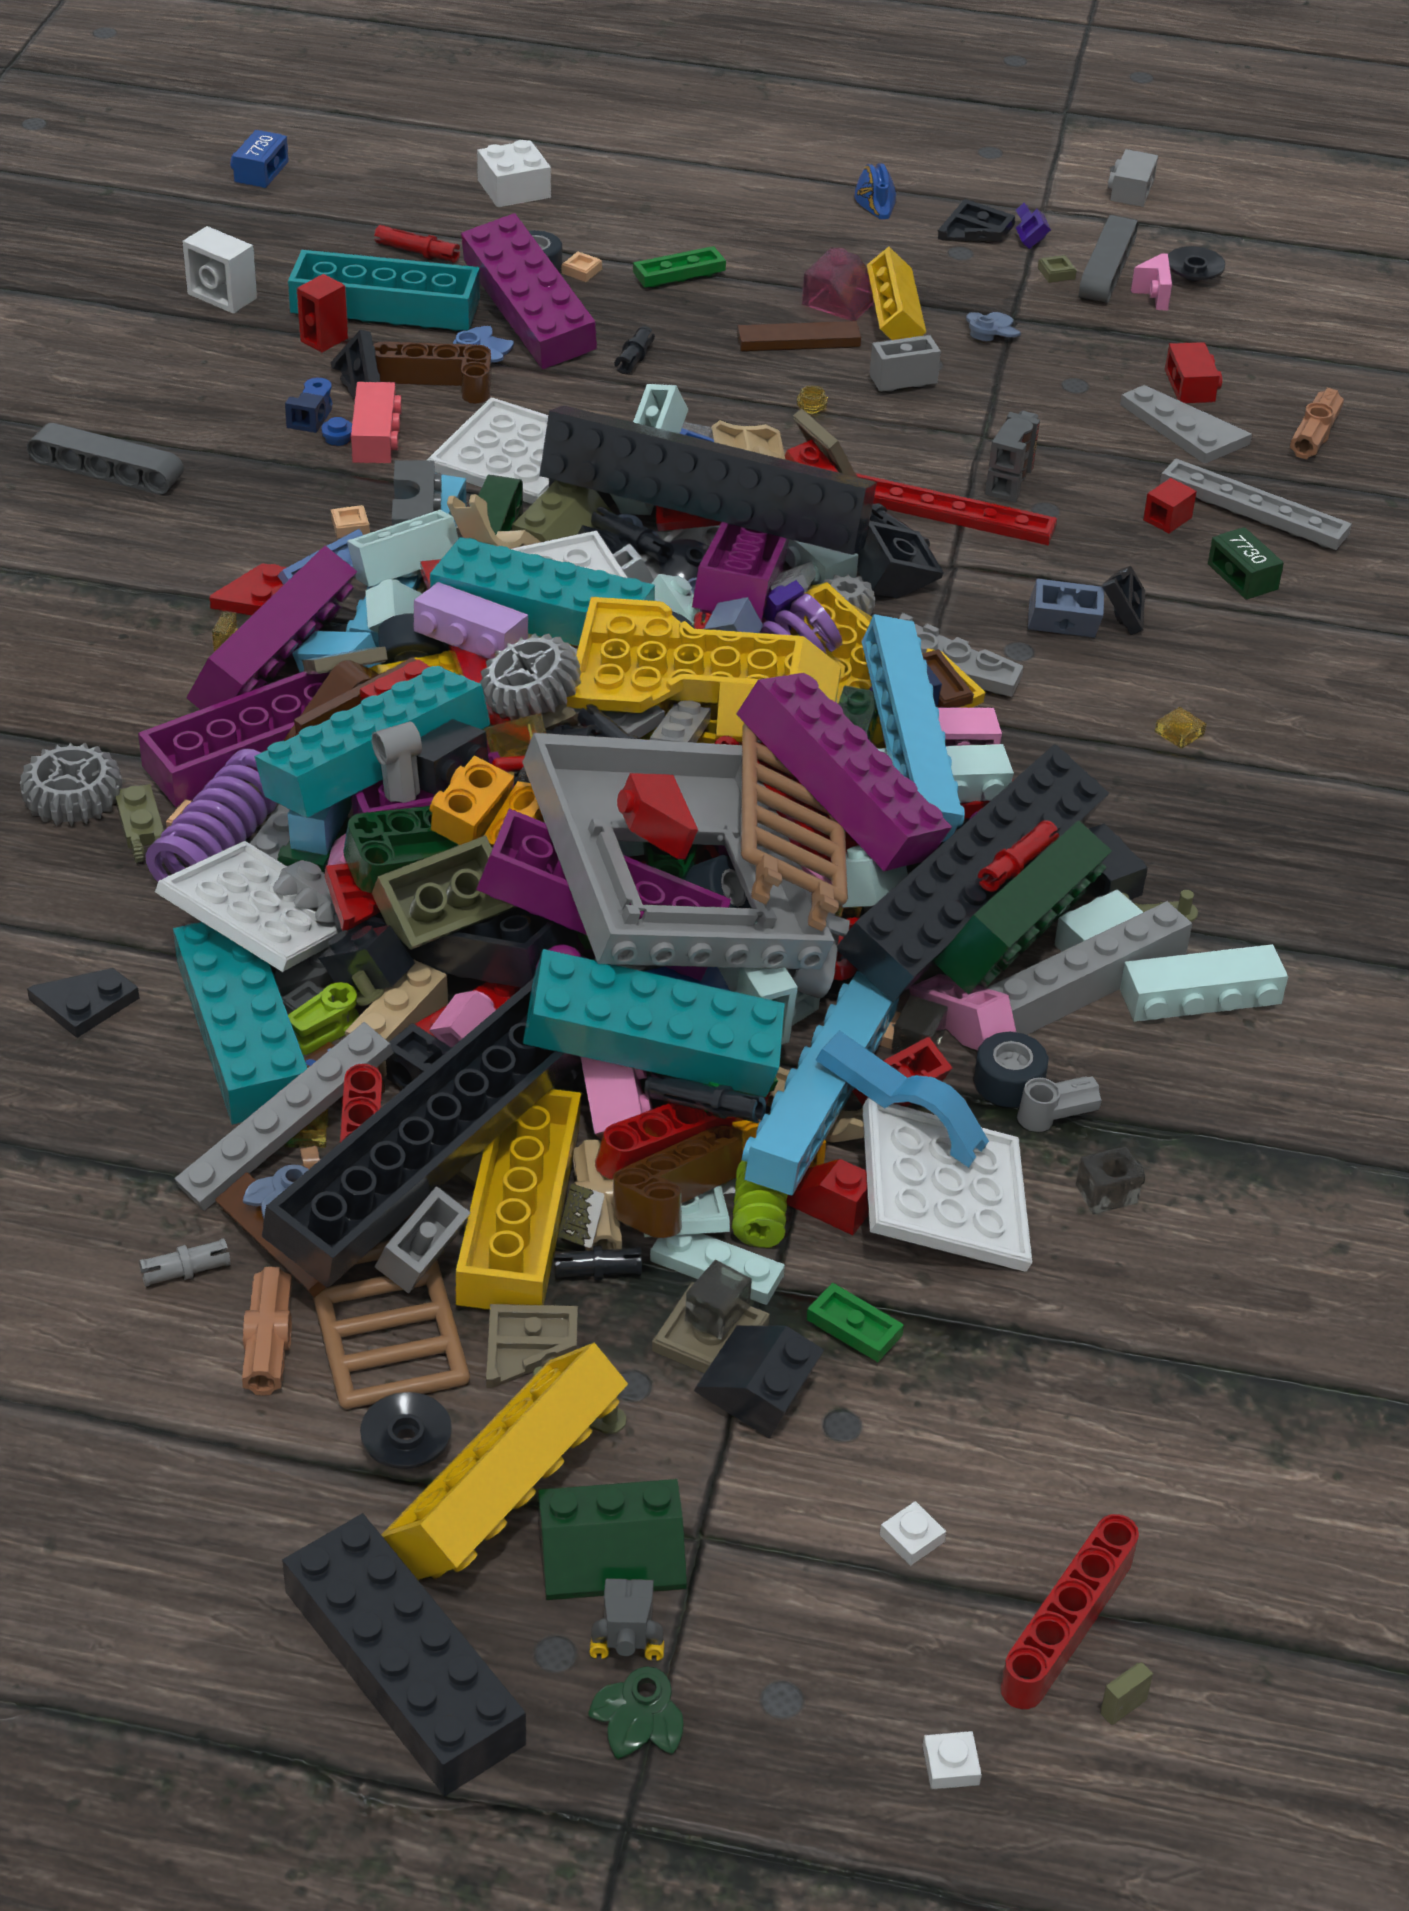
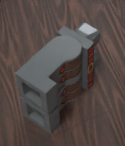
M1022 410L1019 414L1009 412L1006 422L991 444L990 468L987 475L985 495L1016 503L1020 496L1021 482L1026 478V473H1031L1034 468L1040 419H1038L1037 414Z

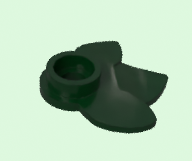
M647 1666L634 1670L628 1675L625 1682L606 1685L592 1700L588 1715L596 1721L609 1723L608 1741L615 1758L618 1760L636 1752L649 1739L660 1750L672 1755L679 1747L682 1739L683 1715L671 1701L672 1688L668 1677L664 1672L655 1667ZM642 1684H653L656 1687L655 1693L650 1697L641 1696L638 1693V1689Z

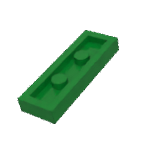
M714 246L633 262V274L644 287H657L664 283L682 282L688 278L711 276L714 273L726 271V260Z

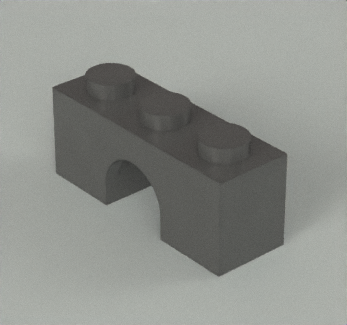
M395 460L392 525L441 510L442 474H435V461Z

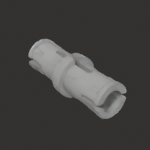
M219 1239V1241L187 1249L186 1245L176 1248L177 1252L145 1260L140 1259L141 1273L159 1269L143 1274L142 1278L145 1287L182 1276L184 1280L194 1277L193 1273L231 1265L229 1252H226L228 1247L225 1239ZM226 1252V1253H223V1254L211 1256V1255H214V1254Z

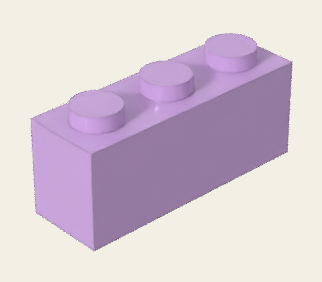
M437 582L414 600V631L492 659L495 658V651H503L507 648V643L514 644L519 641L520 637L524 640L528 639V614Z

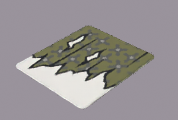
M571 1184L558 1236L591 1248L604 1200V1193Z

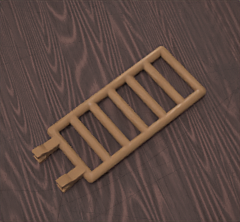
M744 723L742 726L741 856L745 861L756 866V880L753 884L751 898L766 905L770 899L772 886L778 887L782 879L812 893V907L808 916V925L823 931L826 927L828 913L835 914L839 909V905H844L848 899L845 830L803 785L757 763V760L796 778L766 746L757 742V740H761ZM757 780L828 814L829 818L757 784ZM757 801L830 836V840L757 805ZM757 823L830 857L831 862L757 827ZM757 844L830 879L831 884L757 849Z
M317 1146L300 1149L303 1163L301 1166L310 1169L320 1160ZM412 1214L409 1215L404 1221H407L412 1216ZM390 1241L378 1243L356 1264L377 1261ZM438 1260L414 1287L427 1285L431 1299L429 1303L336 1320L333 1308L334 1303L403 1290L387 1276L330 1286L321 1291L315 1298L313 1297L338 1402L342 1408L352 1409L372 1405L380 1399L396 1393L414 1392L426 1394L464 1386L469 1382L470 1373ZM432 1319L437 1321L441 1336L345 1355L341 1337ZM446 1353L450 1371L356 1390L353 1388L350 1376L352 1371Z

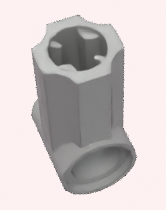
M409 721L373 732L372 746L382 767L385 797L390 802L406 803L415 800L416 795L420 793L416 756L422 753L421 737L413 722Z
M1085 1076L1058 1083L1045 1078H1033L1025 1084L1017 1115L1018 1121L1024 1128L1030 1131L1043 1132L1052 1126L1055 1119L1099 1110L1102 1101L1099 1085L1093 1076Z

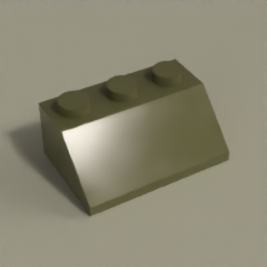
M555 480L512 524V531L526 530L539 541L545 542L577 535L582 525L596 528L591 523V516L593 512L604 516L597 511L599 507H604L610 512L612 511L595 490Z
M486 835L378 876L372 895L386 924L392 927L398 938L407 947L414 949L518 908L476 890L492 851Z

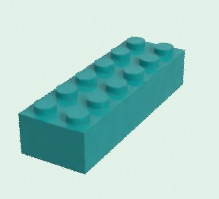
M301 250L288 279L290 313H298L297 288L325 274L345 285L347 318L363 322L377 321L387 322L392 325L407 324L417 325L422 328L437 327L447 328L452 331H469L480 300V269L473 266Z
M460 537L430 573V588L437 582L528 614V634H536L542 637L549 633L552 638L561 637L563 642L579 646L591 597L655 601L654 584L642 582L636 578H625L609 574L603 570L576 566L570 562H560L544 558L538 554H527L511 550L505 546H495L479 542L472 538Z
M441 666L428 667L422 671L421 675L413 679L397 682L392 686V689L378 696H370L363 699L358 706L347 711L336 712L331 715L329 720L317 726L303 728L298 735L286 741L271 744L267 748L268 750L254 756L264 796L308 818L383 780L382 767L372 746L373 732L409 721L414 723L420 737L451 719L479 729L491 725L482 684L446 670Z
M203 922L173 928L180 973L231 1124L241 1123L307 1069V1065L269 963Z
M543 949L533 978L523 1044L708 1084L712 1082L727 1085L736 1091L766 1097L779 1070L785 1003L613 964H598L595 960Z

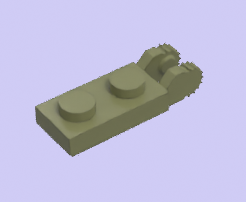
M151 784L119 789V796H115L128 849L131 848L135 863L144 861L145 853L143 846L151 845L160 838L164 831Z

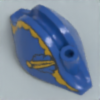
M878 163L875 168L872 164H867L858 179L854 198L862 207L877 218L889 219L896 203V190L893 180L883 163Z

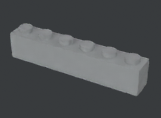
M1166 901L987 988L1009 995L1016 1032L1028 1035L1119 990L1126 961L1185 955L1187 953L1192 922Z

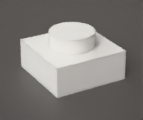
M915 1501L882 1523L880 1536L911 1566L945 1542L946 1530Z
M973 1731L924 1735L923 1751L931 1789L980 1785L981 1770Z

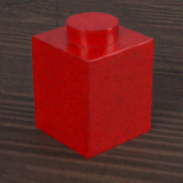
M1169 478L1147 493L1143 520L1168 534L1192 518L1197 491L1173 478Z

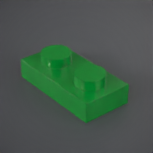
M833 1282L807 1309L806 1320L876 1362H879L903 1336L904 1324Z

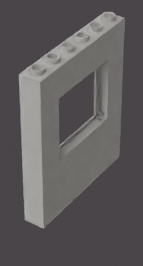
M533 733L522 763L598 964L821 969L835 940L827 923L823 931L808 925V916L812 907V893L782 879L778 887L772 886L770 899L766 905L751 898L753 884L756 880V866L745 861L741 856L742 745ZM630 773L674 775L698 828L692 844L725 846L751 908L642 904L618 841L648 842L629 830L623 814L619 812L617 807L618 794L624 788ZM757 780V784L765 787L764 783ZM757 801V805L777 814L775 809ZM757 823V827L790 842L788 837ZM757 844V849L803 871L801 865ZM640 911H645L643 917L638 920L641 915Z

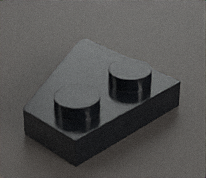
M1128 566L1112 575L1102 584V588L1114 606V614L1119 624H1125L1130 635L1143 631L1145 589L1133 568Z

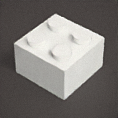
M517 140L512 144L490 145L487 148L477 150L478 181L497 208L551 198V167L531 140Z
M208 226L183 240L187 292L189 295L233 314L257 299L253 245Z

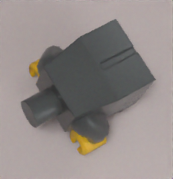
M606 1579L604 1618L592 1624L590 1656L597 1658V1654H601V1659L606 1658L609 1654V1648H616L617 1653L622 1656H630L635 1652V1648L645 1649V1657L648 1660H652V1656H657L656 1660H661L664 1656L665 1643L663 1640V1627L660 1623L653 1621V1580Z

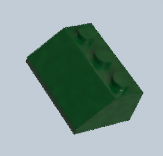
M678 1479L538 1489V1524L546 1601L604 1596L606 1579L653 1580V1592L687 1589L683 1514Z

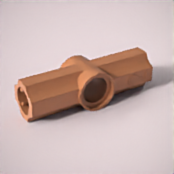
M1327 387L1325 391L1318 392L1313 403L1306 406L1304 418L1290 443V448L1295 452L1296 457L1307 460L1308 457L1316 455L1321 445L1328 441L1330 429L1344 403V399L1339 395L1338 390Z
M264 1267L260 1273L254 1274L250 1310H246L244 1314L243 1345L245 1357L242 1383L243 1388L249 1389L255 1395H271L273 1391L281 1388L285 1366V1350H290L292 1317L290 1301L292 1275L285 1273L280 1267Z

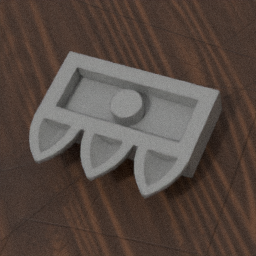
M304 860L283 868L273 886L274 893L280 895L297 894L294 899L296 907L304 909L318 908L315 913L316 920L335 922L333 914L336 910L324 877L325 874L321 872V869L316 864Z

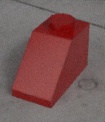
M630 773L624 788L620 790L617 797L618 810L623 814L629 830L677 859H686L698 828L674 775Z
M842 1159L809 1167L794 1194L787 1196L786 1203L853 1236L869 1215L867 1172Z

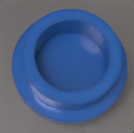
M333 417L321 427L322 435L325 437L326 442L331 445H345L351 440L352 423L342 417Z

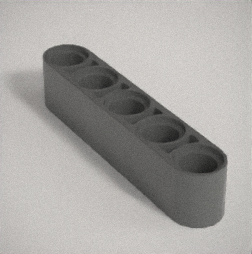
M1109 215L1082 275L1079 298L1109 303L1134 245L1139 220Z
M56 423L45 424L30 439L26 448L29 456L39 464L155 494L166 493L184 472L181 460L170 452Z

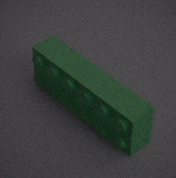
M1078 820L980 908L934 963L968 995L979 984L986 989L1002 971L1004 972L1014 962L1019 954L1022 955L1037 938L1039 939L1054 922L1058 921L1059 917L1070 906L1075 905L1086 893V888L1090 883L1095 882L1106 870L1107 866L1102 862L1112 850Z

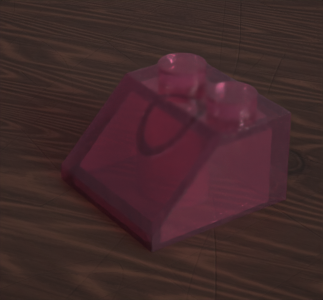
M831 247L804 273L802 305L850 321H856L874 303L867 267L858 255L849 253L843 248Z

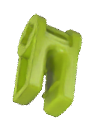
M342 982L330 984L319 994L288 1014L303 1055H308L327 1042H333L344 1036L345 1031L359 1017L358 1011L354 1008L357 1003V993L353 986Z

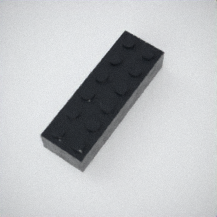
M519 907L414 949H410L402 942L413 960L445 974L455 975L458 978L483 980L490 984L499 983L520 988L524 987L534 978L536 965L543 949L548 950L556 945H568L578 950L575 930L568 929L564 925L542 916L531 914ZM335 912L333 914L337 932L340 933L342 928ZM380 912L347 931L352 933L366 926L377 928L387 926Z
M364 1513L282 1559L286 1594L444 1797L526 1745V1712Z

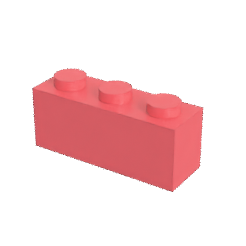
M357 382L351 432L353 463H391L392 450L398 451L402 396L396 395L395 382Z

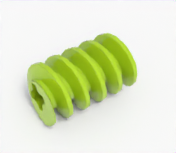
M741 1161L737 1166L732 1229L734 1235L743 1243L758 1248H770L779 1244L784 1238L788 1194L744 1180L747 1162Z

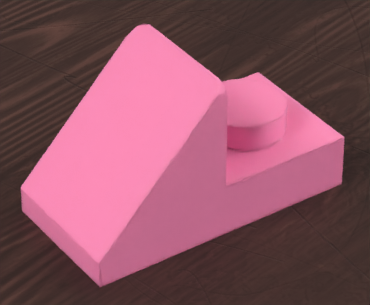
M1162 253L1134 268L1131 292L1150 294V298H1155L1156 310L1168 311L1172 281L1168 254Z

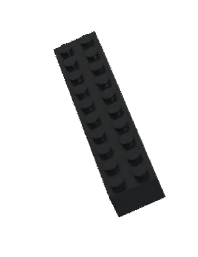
M565 405L549 411L539 474L541 477L850 555L856 554L865 547L877 485L875 481Z
M1054 744L860 917L837 945V951L892 1002L896 1001L935 964L934 961L970 918L1013 880L1011 877L996 891L992 892L985 890L979 883L988 876L987 874L983 878L978 879L979 871L992 863L995 855L1004 848L1007 850L1044 820L1051 821L1058 828L1049 837L1054 833H1059L1060 837L1078 820L1082 824L1087 821L1109 795V792L1071 759L1067 753ZM1036 856L1033 860H1031L1030 862H1028V863L1024 866V869H1025L1030 863H1032L1038 856Z
M533 979L266 1205L262 1237L326 1288H329L411 1215L436 1186L441 1188L581 1063L580 1056L523 1044Z

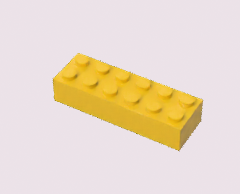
M551 1089L483 1150L469 1211L471 1213L467 1220L456 1268V1305L490 1309V1304L544 1305L573 1163V1148H576L580 1128V1092Z
M595 1342L549 1360L381 1536L417 1580L429 1576L437 1579L452 1569L455 1572L463 1570L477 1557L478 1553L474 1549L482 1540L485 1539L487 1541L493 1538L506 1526L507 1521L504 1517L512 1508H520L534 1496L536 1490L533 1486L541 1477L543 1479L549 1477L562 1466L564 1459L561 1456L569 1447L575 1448L592 1433V1429L589 1427L596 1418L601 1419L616 1408L620 1402L617 1396L628 1383Z

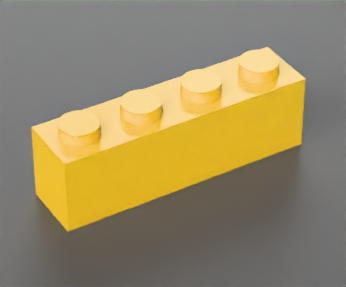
M888 246L867 264L880 330L891 340L923 336L926 333L912 268Z

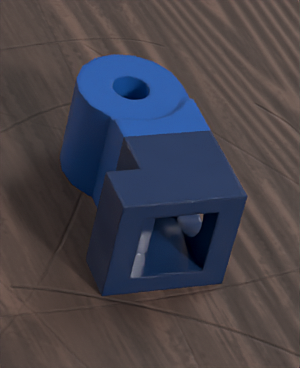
M324 378L309 379L304 383V390L298 398H288L285 402L286 428L312 433L318 432L333 407L330 397L332 384L329 380Z

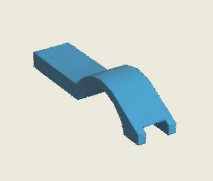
M840 1030L818 1054L816 1061L884 1109L893 1103L911 1102L924 1106L937 1115L946 1127L951 1141L950 1155L968 1168L976 1158L973 1150L977 1148L982 1152L988 1144V1138L965 1099L950 1085L934 1077L915 1075L907 1078Z

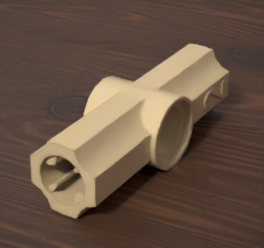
M585 1140L580 1146L573 1148L574 1175L576 1176L574 1184L604 1193L591 1248L585 1246V1250H593V1246L599 1245L602 1246V1250L622 1249L620 1222L614 1216L613 1179L604 1177L595 1167V1159L600 1146L599 1140Z

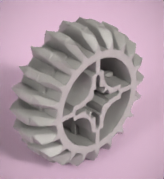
M548 633L539 638L536 634H533L530 639L524 640L520 637L519 641L514 644L507 643V648L503 651H495V658L486 661L487 668L481 671L482 680L480 681L488 706L491 707L493 712L498 713L501 719L509 717L514 722L522 717L527 722L532 716H538L541 719L543 713L548 711L555 713L556 706L567 704V697L575 695V687L581 684V666L573 648L570 647L569 643L563 642L561 637L552 638Z
M71 742L67 747H60L56 744L54 750L42 749L41 756H31V762L24 765L20 781L23 802H25L26 808L31 810L32 816H40L43 822L53 820L56 826L62 822H69L71 827L74 822L82 821L87 824L89 818L101 819L102 812H112V805L116 804L115 796H119V789L122 787L119 766L111 758L109 752H101L99 746L89 749L86 743H83L81 746H73Z

